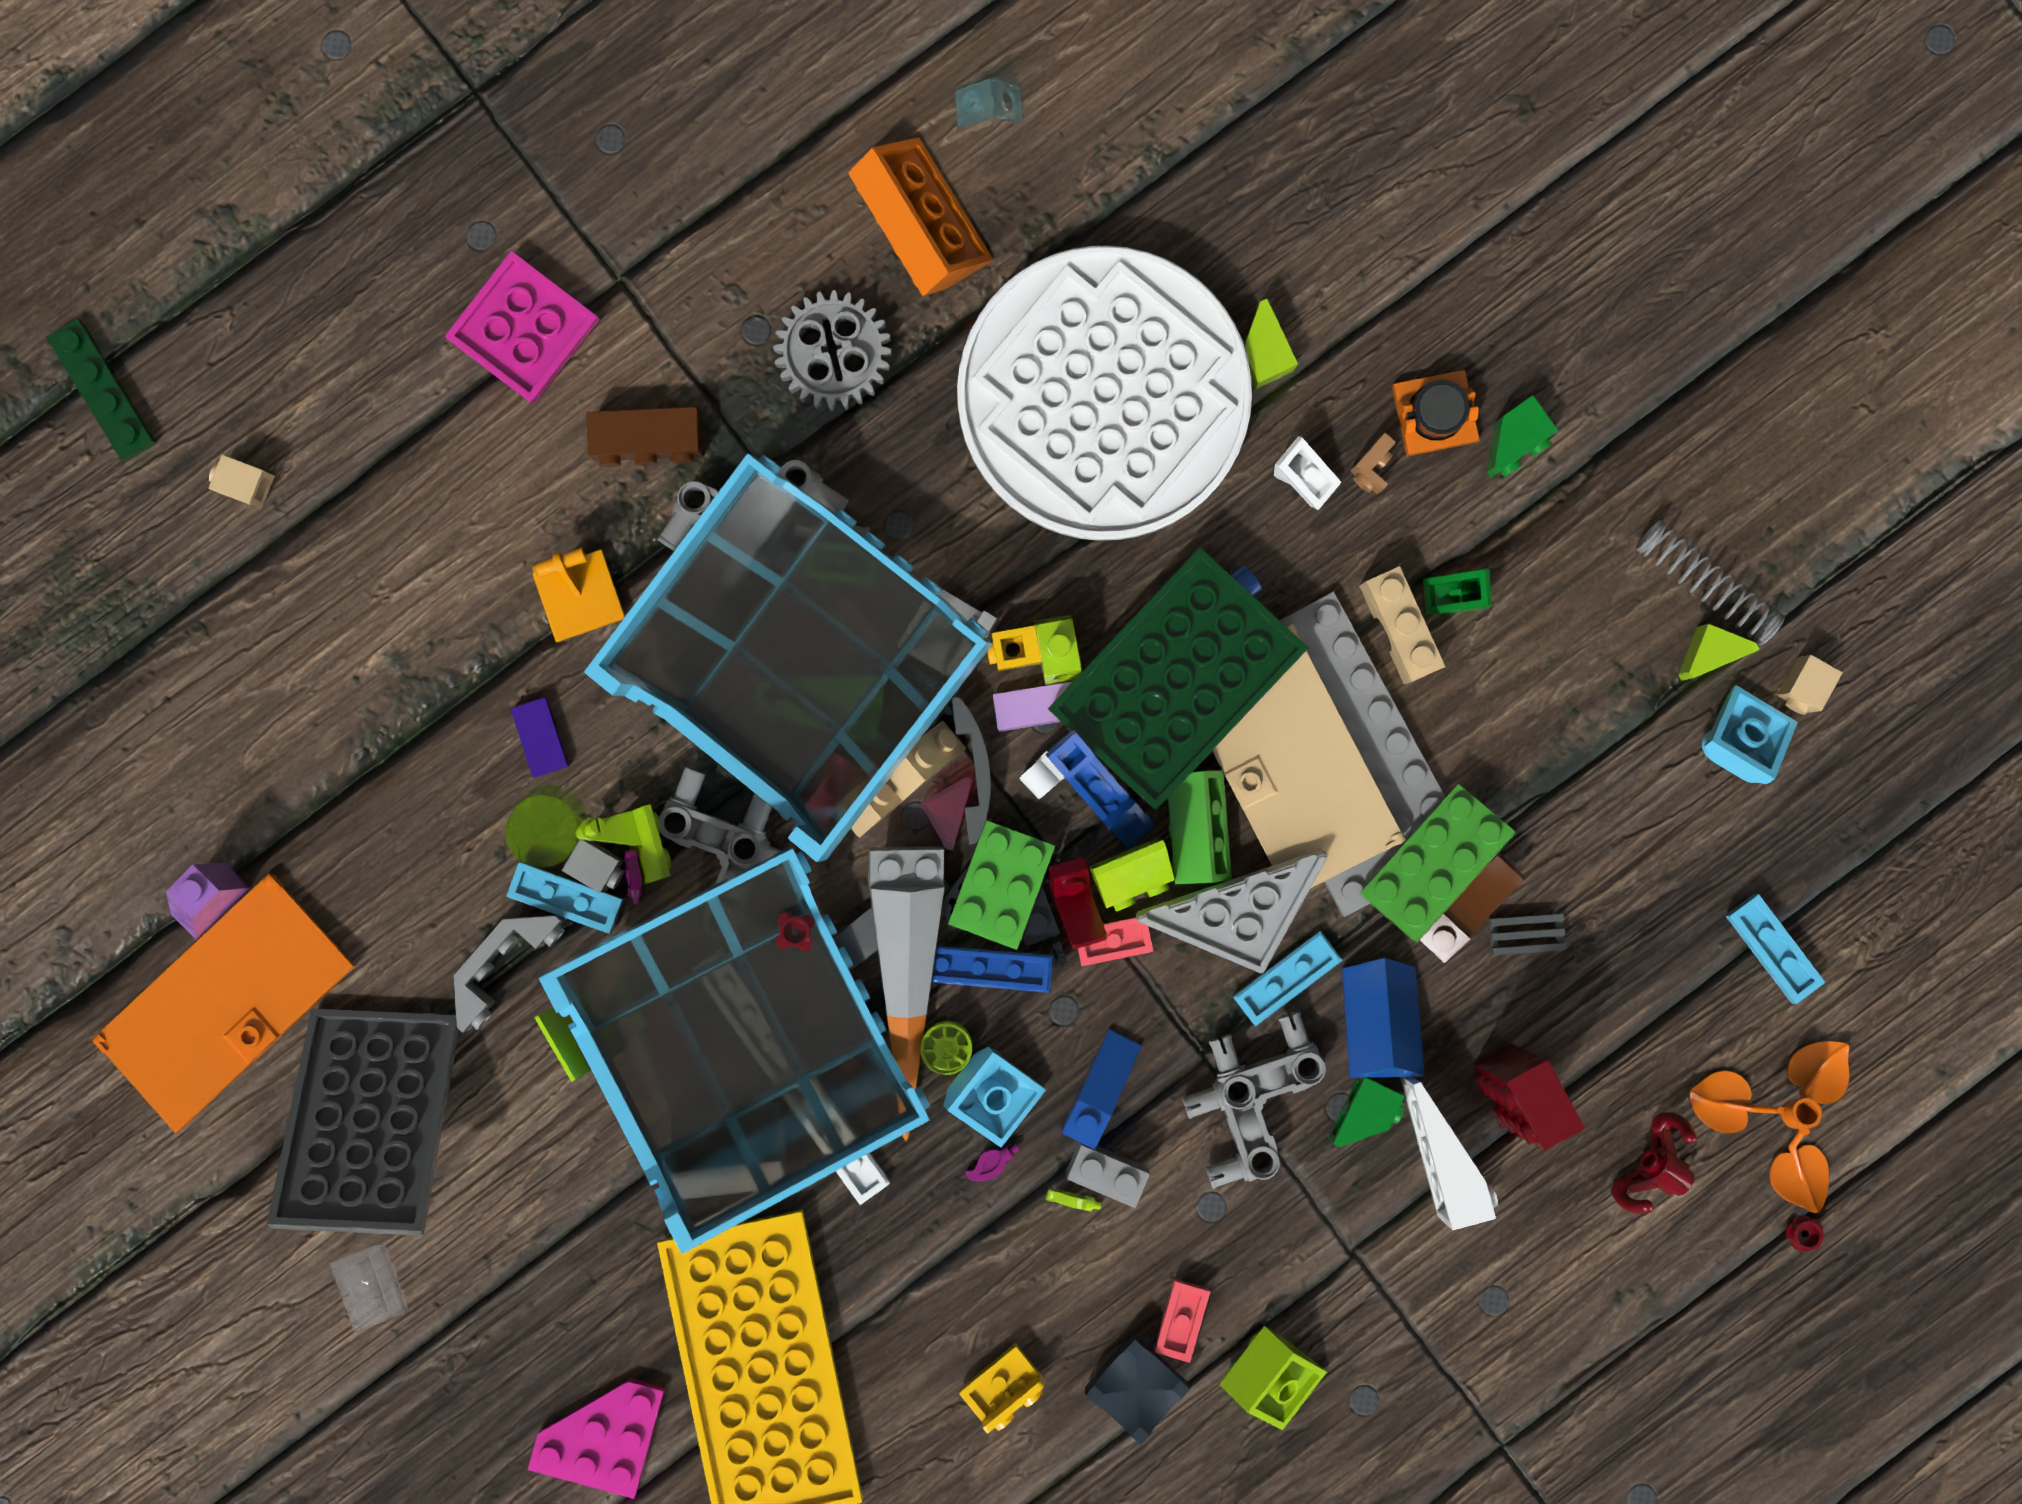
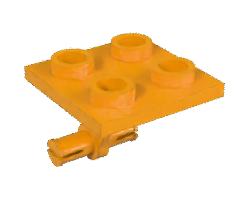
M582 547L565 554H561L559 551L553 553L550 559L532 564L534 571L532 574L556 642L604 627L625 618L602 550L587 555Z

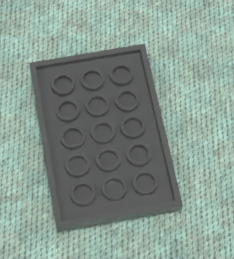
M311 1009L267 1225L271 1229L424 1236L459 1033L456 1015Z

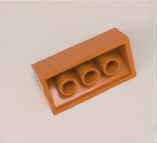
M919 137L872 147L848 172L858 192L862 195L876 222L882 228L896 255L902 261L922 296L946 290L993 260Z

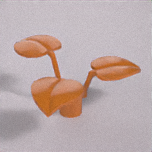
M1824 1041L1809 1044L1797 1050L1789 1060L1787 1076L1791 1083L1801 1088L1799 1091L1800 1098L1790 1099L1782 1107L1748 1105L1752 1096L1751 1088L1742 1076L1731 1071L1712 1073L1690 1089L1689 1100L1695 1114L1704 1124L1715 1131L1736 1133L1744 1130L1748 1124L1747 1111L1781 1114L1783 1122L1788 1127L1798 1129L1799 1131L1789 1144L1790 1153H1780L1773 1159L1769 1170L1770 1182L1776 1193L1784 1200L1812 1213H1819L1821 1211L1829 1188L1827 1160L1817 1147L1804 1145L1797 1149V1145L1804 1135L1810 1133L1809 1128H1813L1820 1123L1822 1110L1819 1104L1836 1102L1845 1094L1850 1076L1848 1044Z

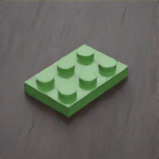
M986 820L948 924L1018 950L1056 846Z

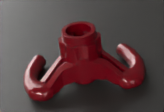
M1662 1112L1653 1119L1651 1123L1653 1142L1650 1150L1643 1154L1640 1166L1633 1173L1617 1178L1611 1188V1195L1625 1211L1644 1214L1650 1213L1653 1210V1203L1650 1200L1632 1199L1629 1197L1630 1193L1659 1188L1668 1195L1675 1194L1681 1196L1691 1189L1694 1183V1173L1689 1169L1688 1163L1678 1158L1670 1130L1671 1127L1676 1128L1686 1143H1694L1697 1140L1696 1132L1692 1124L1685 1117L1676 1113Z

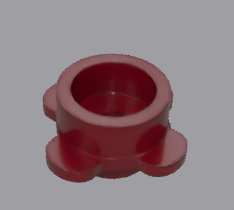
M788 912L782 913L778 918L780 935L776 938L777 946L781 949L798 947L801 951H808L813 945L810 935L811 928L815 925L814 918L808 914L796 917ZM794 928L799 930V934L796 936L792 934Z

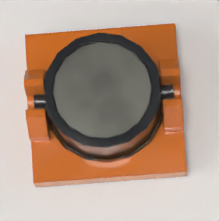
M1465 370L1392 385L1406 457L1480 441L1476 425L1479 409L1478 406L1474 405L1476 395L1474 390L1468 387Z

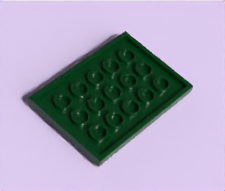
M1199 548L1049 706L1048 710L1070 731L1074 730L1094 754L1156 811L1299 660L1309 647L1204 550Z

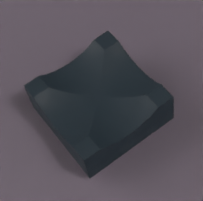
M1134 1333L1130 1335L1084 1387L1085 1395L1117 1421L1140 1445L1150 1436L1167 1412L1190 1390L1188 1381Z

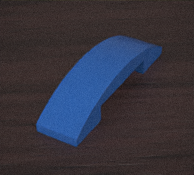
M1074 730L1045 754L1128 850L1155 826Z

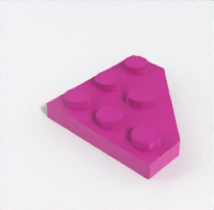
M629 1378L611 1391L591 1400L572 1411L566 1417L541 1429L536 1437L528 1470L634 1499L638 1491L666 1387Z

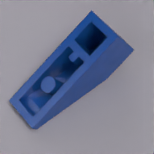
M1108 1029L1061 1125L1062 1134L1095 1150L1112 1116L1140 1051L1141 1044Z

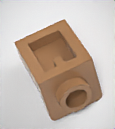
M1386 433L1374 442L1350 470L1355 475L1353 478L1355 483L1368 493L1373 491L1378 494L1388 485L1372 470L1375 468L1379 472L1393 457L1389 450L1396 442Z

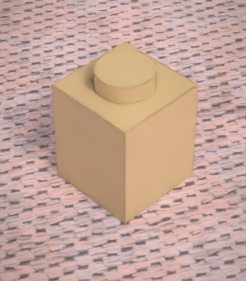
M221 455L219 462H216L210 470L209 481L211 483L208 489L262 509L275 476L264 470Z
M1812 655L1797 657L1777 696L1787 701L1785 705L1797 713L1806 715L1807 712L1822 711L1843 672Z

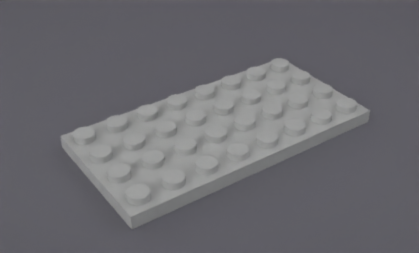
M1332 592L1283 618L1280 622L1285 626L1294 624L1300 640L1309 647L1307 653L1395 822L1406 838L1402 844L1396 845L1324 881L1341 915L1346 917L1370 904L1360 895L1361 891L1446 797L1335 593Z

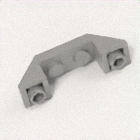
M558 915L503 919L454 974L457 1028L462 1033L473 1027L476 1030L480 1029L491 1017L492 1013L489 1011V1008L496 1001L474 982L476 980L481 983L494 969L491 962L499 953L505 955L513 948L519 940L515 936L516 933L521 935L535 949L543 947L545 944L551 947L564 933L565 930L561 926L567 918Z

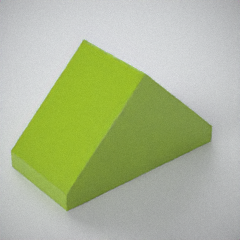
M1710 624L1702 625L1696 628L1678 675L1681 681L1693 679L1760 649L1757 643Z

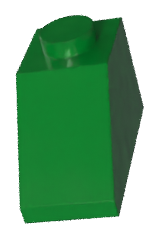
M1369 1077L1356 1078L1328 1139L1334 1145L1342 1147L1388 1131L1392 1123L1397 1124L1404 1113L1406 1105L1402 1102L1405 1096Z

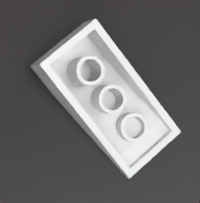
M1400 1077L1437 1216L1452 1230L1496 1219L1493 1207L1498 1206V1200L1492 1184L1487 1185L1485 1179L1421 1082L1413 1077Z

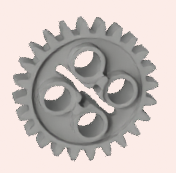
M836 290L832 291L830 300L826 301L822 293L817 292V303L814 304L807 297H804L805 309L800 310L793 305L791 309L795 318L792 320L782 317L781 319L788 328L787 331L778 330L775 333L780 340L784 341L783 344L773 346L776 353L783 355V357L775 360L776 367L787 368L780 374L782 381L793 379L789 385V391L795 393L802 389L800 399L803 403L813 396L814 406L817 409L821 406L823 400L827 401L830 411L834 410L836 401H841L843 407L848 409L849 398L852 397L856 402L862 404L860 393L865 391L873 396L875 393L871 383H884V379L878 373L879 370H890V365L882 360V358L892 356L890 348L882 347V345L891 341L890 334H879L886 327L885 321L873 322L877 315L876 309L872 308L864 312L865 300L862 298L853 305L852 296L849 292L845 295L843 301H839ZM824 320L830 321L833 339L838 349L837 356L843 376L841 382L836 380L833 362L828 353L829 345L823 326ZM843 322H852L856 325V330L852 335L843 337L837 333L838 326ZM809 330H816L821 334L819 341L813 345H807L802 342L803 334ZM858 356L865 361L863 368L857 372H851L845 368L847 360L851 357ZM817 365L827 366L829 373L822 380H814L810 377L813 367Z

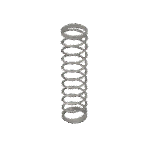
M1659 520L1646 532L1636 547L1639 553H1644V557L1664 538L1674 533L1670 544L1662 556L1655 562V566H1658L1674 548L1686 542L1678 559L1666 572L1667 575L1688 555L1697 551L1694 561L1678 580V584H1681L1698 565L1709 560L1699 580L1690 588V593L1694 592L1707 576L1720 569L1716 581L1703 595L1701 602H1704L1721 583L1732 578L1725 594L1713 606V611L1717 610L1731 593L1743 587L1740 598L1725 614L1724 620H1727L1745 600L1755 596L1751 608L1735 625V629L1740 628L1755 610L1766 605L1762 618L1748 632L1747 638H1750L1758 630L1753 641L1760 646L1771 639L1779 630L1785 619V616L1780 611L1768 614L1770 608L1768 602L1756 605L1758 601L1757 593L1745 596L1747 589L1745 584H1739L1733 588L1735 582L1734 575H1728L1721 579L1723 575L1722 566H1716L1709 570L1712 558L1705 557L1698 561L1700 556L1699 548H1693L1686 553L1689 545L1688 539H1682L1674 544L1677 538L1676 530H1670L1662 535L1666 528V522Z

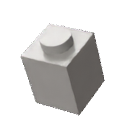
M584 839L579 840L562 871L597 892L602 893L607 892L609 887L614 890L619 884L625 872L621 869L625 860L595 842Z

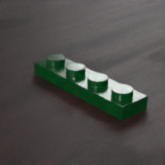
M76 318L46 336L120 460L128 462L157 444L82 320Z

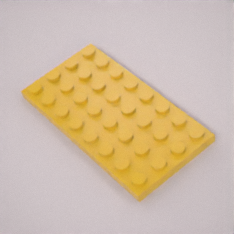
M803 1209L741 1222L681 1254L673 1237L659 1240L657 1245L711 1504L862 1503L861 1485Z

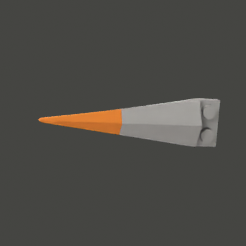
M942 846L869 848L868 884L891 1051L906 1080L915 1090L944 894V849ZM897 1094L899 1114L901 1116L907 1110ZM910 1131L902 1135L905 1141L909 1138Z

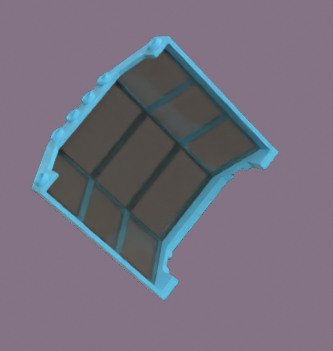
M747 453L584 673L612 696H625L634 702H637L639 699L649 706L651 704L655 705L652 710L654 714L665 719L777 810L783 819L788 821L791 817L796 824L792 828V833L788 839L816 862L827 860L993 643L985 637L988 631L972 618L967 620L940 596V593L943 591L941 587L926 576L922 581L911 573L914 566L897 553L893 558L882 550L886 544L871 532L867 531L863 535L854 528L857 521L840 508L836 513L799 488L778 473L781 467L764 454L758 459Z
M791 847L539 974V980L556 1013L559 1012L562 1017H566L569 1014L574 1022L569 1024L568 1027L587 1060L650 1185L652 1186L658 1182L659 1188L654 1191L663 1212L664 1221L681 1254L929 1121L925 1110L930 1107V1104L921 1087L914 1090L881 1035V1033L886 1031V1028L876 1011L870 1014L864 1002L870 999L869 994L860 979L853 980L848 968L853 966V963L844 946L839 949L837 948L832 938V935L836 934L837 931L828 914L821 916L808 886L810 882L806 876L807 873L811 872V868L802 851L795 854ZM788 912L796 917L808 914L814 918L815 925L811 928L810 935L813 945L808 951H801L798 947L781 949L777 946L776 938L780 935L778 918L782 913ZM794 928L792 930V934L795 936L798 935L799 930L797 928Z

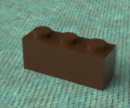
M697 407L586 412L588 456L595 462L599 461V466H621V460H635L637 465L657 464V459L672 458V463L687 464L693 463L694 457H703L702 416Z

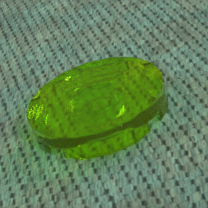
M547 795L529 797L516 805L509 820H507L505 827L506 842L512 854L521 862L536 868L556 866L567 860L578 844L579 839L575 831L579 826V821L572 808L561 799Z

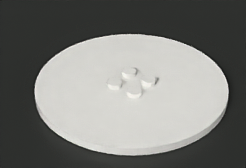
M1088 246L1053 254L1022 270L1005 283L981 311L970 331L959 366L957 384L958 411L966 445L977 468L996 494L1022 516L1046 529L1059 534L1089 540H1121L1152 533L1175 523L1202 504L1219 486L1239 454L1249 423L1252 401L1251 374L1243 341L1235 323L1216 296L1199 279L1171 261L1149 252L1118 246Z

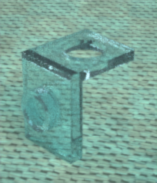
M990 78L955 91L957 124L959 127L964 128L993 117L1014 123L1022 122L1019 86ZM1004 92H1006L1011 98V112L1008 111L1004 106Z

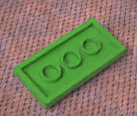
M1458 784L1361 891L1360 895L1417 944L1510 841L1516 831Z

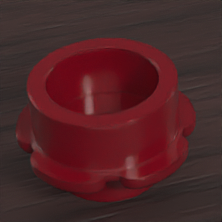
M1806 1215L1795 1217L1793 1223L1789 1224L1786 1229V1237L1792 1242V1247L1797 1251L1815 1250L1822 1244L1824 1239L1821 1224L1816 1219H1810ZM1803 1230L1807 1231V1235L1805 1237L1801 1235Z

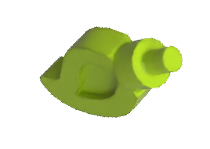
M1049 1188L1045 1198L1047 1201L1057 1202L1068 1207L1090 1212L1093 1209L1100 1210L1101 1203L1095 1202L1094 1197L1082 1196L1065 1190Z

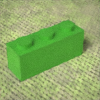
M1223 770L1192 772L1167 798L1170 814L1169 834L1172 840L1173 853L1171 866L1175 884L1213 883L1232 880Z

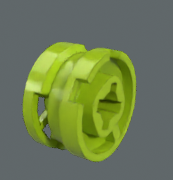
M946 1020L933 1024L925 1032L921 1042V1056L924 1063L930 1070L942 1075H951L961 1071L971 1058L973 1047L971 1036L961 1024L954 1021Z

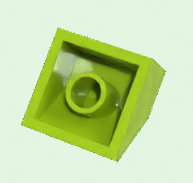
M1264 1326L1260 1332L1251 1338L1248 1348L1238 1361L1228 1368L1225 1378L1219 1385L1247 1413L1283 1430L1327 1371L1283 1336Z

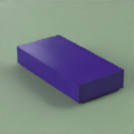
M544 697L510 709L533 778L570 767L548 698Z

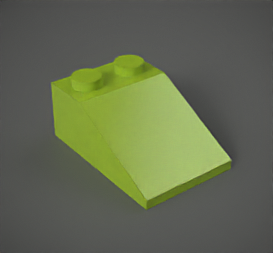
M1153 839L1088 866L1105 907L1113 906L1115 911L1135 904L1136 902L1133 897L1147 892L1149 897H1153L1169 890L1167 883L1175 880L1165 843L1161 839Z

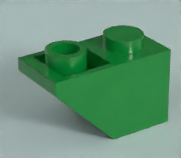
M1533 395L1495 422L1486 472L1490 478L1499 472L1505 478L1523 465L1519 460L1523 455L1530 451L1535 457L1552 445L1549 437L1558 432V429Z

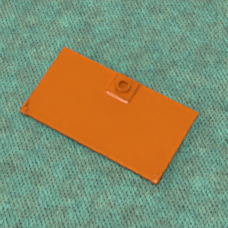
M269 872L107 1026L92 1038V1041L102 1053L106 1054L176 1134L187 1126L251 1064L256 1062L286 1031L356 966L288 892L281 881Z

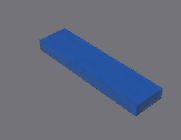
M936 945L931 982L1050 993L1054 955Z

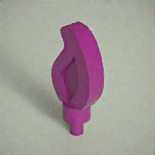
M636 849L626 850L624 854L628 896L632 898L633 904H639L640 897L643 895Z
M1015 1144L1010 1148L1006 1145L1001 1149L990 1148L983 1151L976 1167L967 1169L965 1175L968 1179L977 1182L997 1177L1002 1173L1007 1162L1014 1158L1013 1154L1020 1150L1018 1145Z

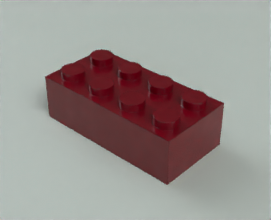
M1510 1044L1473 1064L1478 1072L1474 1079L1479 1089L1485 1096L1489 1095L1496 1107L1492 1108V1112L1502 1128L1506 1127L1511 1134L1515 1132L1519 1139L1524 1138L1529 1145L1534 1144L1545 1151L1585 1129L1547 1059L1514 1044Z

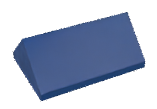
M1387 958L1343 968L1342 983L1349 1078L1423 1077L1425 1074L1416 968Z

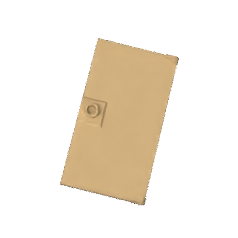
M1294 624L1286 626L1299 638ZM1306 651L1214 748L1213 753L1272 866L1320 849L1327 852L1328 858L1311 886L1312 888L1396 845L1402 844L1406 838L1395 822Z

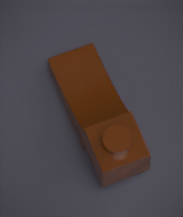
M1498 853L1420 941L1446 963L1471 939V936L1498 906L1525 881V876L1502 854Z

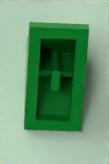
M1489 569L1423 579L1426 615L1482 611L1492 606Z

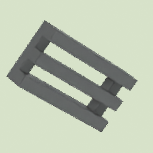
M1564 914L1488 918L1491 955L1566 950V943H1564L1565 928H1563L1562 923L1564 921ZM1545 922H1553L1554 929L1500 933L1497 931V926ZM1555 937V943L1501 947L1498 944V940Z

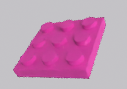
M510 251L444 337L534 405L600 319L522 258Z

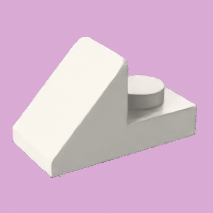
M1299 436L1275 464L1274 476L1290 484L1309 506L1317 510L1321 508L1341 483L1308 443Z

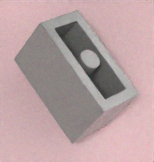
M1078 1142L1066 1170L1068 1180L1133 1208H1136L1150 1175L1148 1168L1144 1165L1099 1146H1096L1094 1150Z

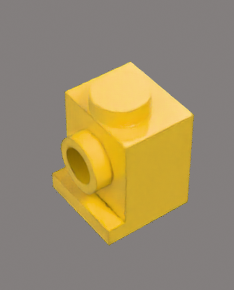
M1035 626L992 633L993 644L987 653L989 664L997 663L998 671L1041 664ZM1009 644L1019 646L1020 653L1017 656L1010 657L1007 655L1006 647Z

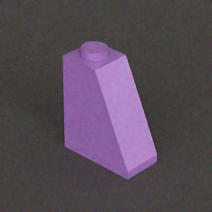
M225 862L192 864L166 891L171 915L198 940L251 887Z

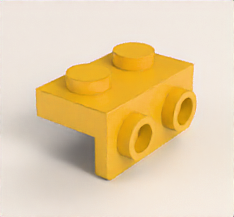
M1014 1343L959 1389V1394L982 1421V1428L988 1434L994 1428L999 1431L1007 1426L1014 1418L1013 1413L1023 1404L1029 1407L1035 1403L1043 1394L1044 1378L1020 1347Z

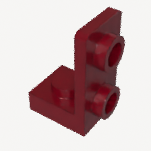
M1081 857L1050 866L1051 892L1072 948L1078 949L1105 941L1107 939V932L1090 891L1089 868L1085 858Z

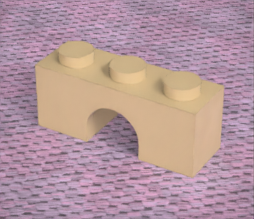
M1400 566L1359 585L1373 618L1380 620L1391 643V651L1389 653L1403 684L1413 682L1445 667Z

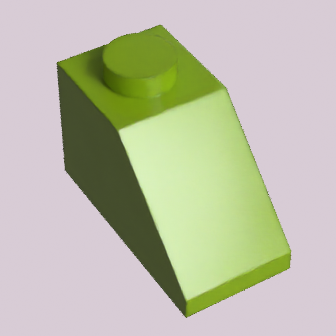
M1268 299L1260 301L1244 342L1249 362L1251 384L1254 390L1292 373L1298 366V362Z

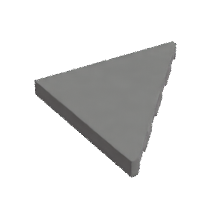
M1320 849L1140 910L1136 914V920L1263 974L1328 858V854L1325 850Z

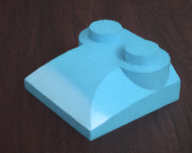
M1735 685L1731 688L1712 729L1703 736L1702 749L1711 761L1750 783L1768 784L1777 776L1798 722Z
M987 1047L976 1052L954 1079L947 1090L943 1105L947 1111L999 1147H1002L1046 1089L1005 1059L997 1050Z

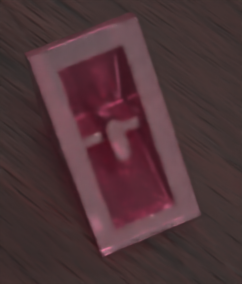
M965 777L920 803L946 849L954 850L973 779Z

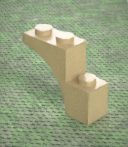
M944 721L940 722L918 740L851 827L859 838L881 822L905 799L966 749ZM870 781L854 792L836 810L841 817H843Z

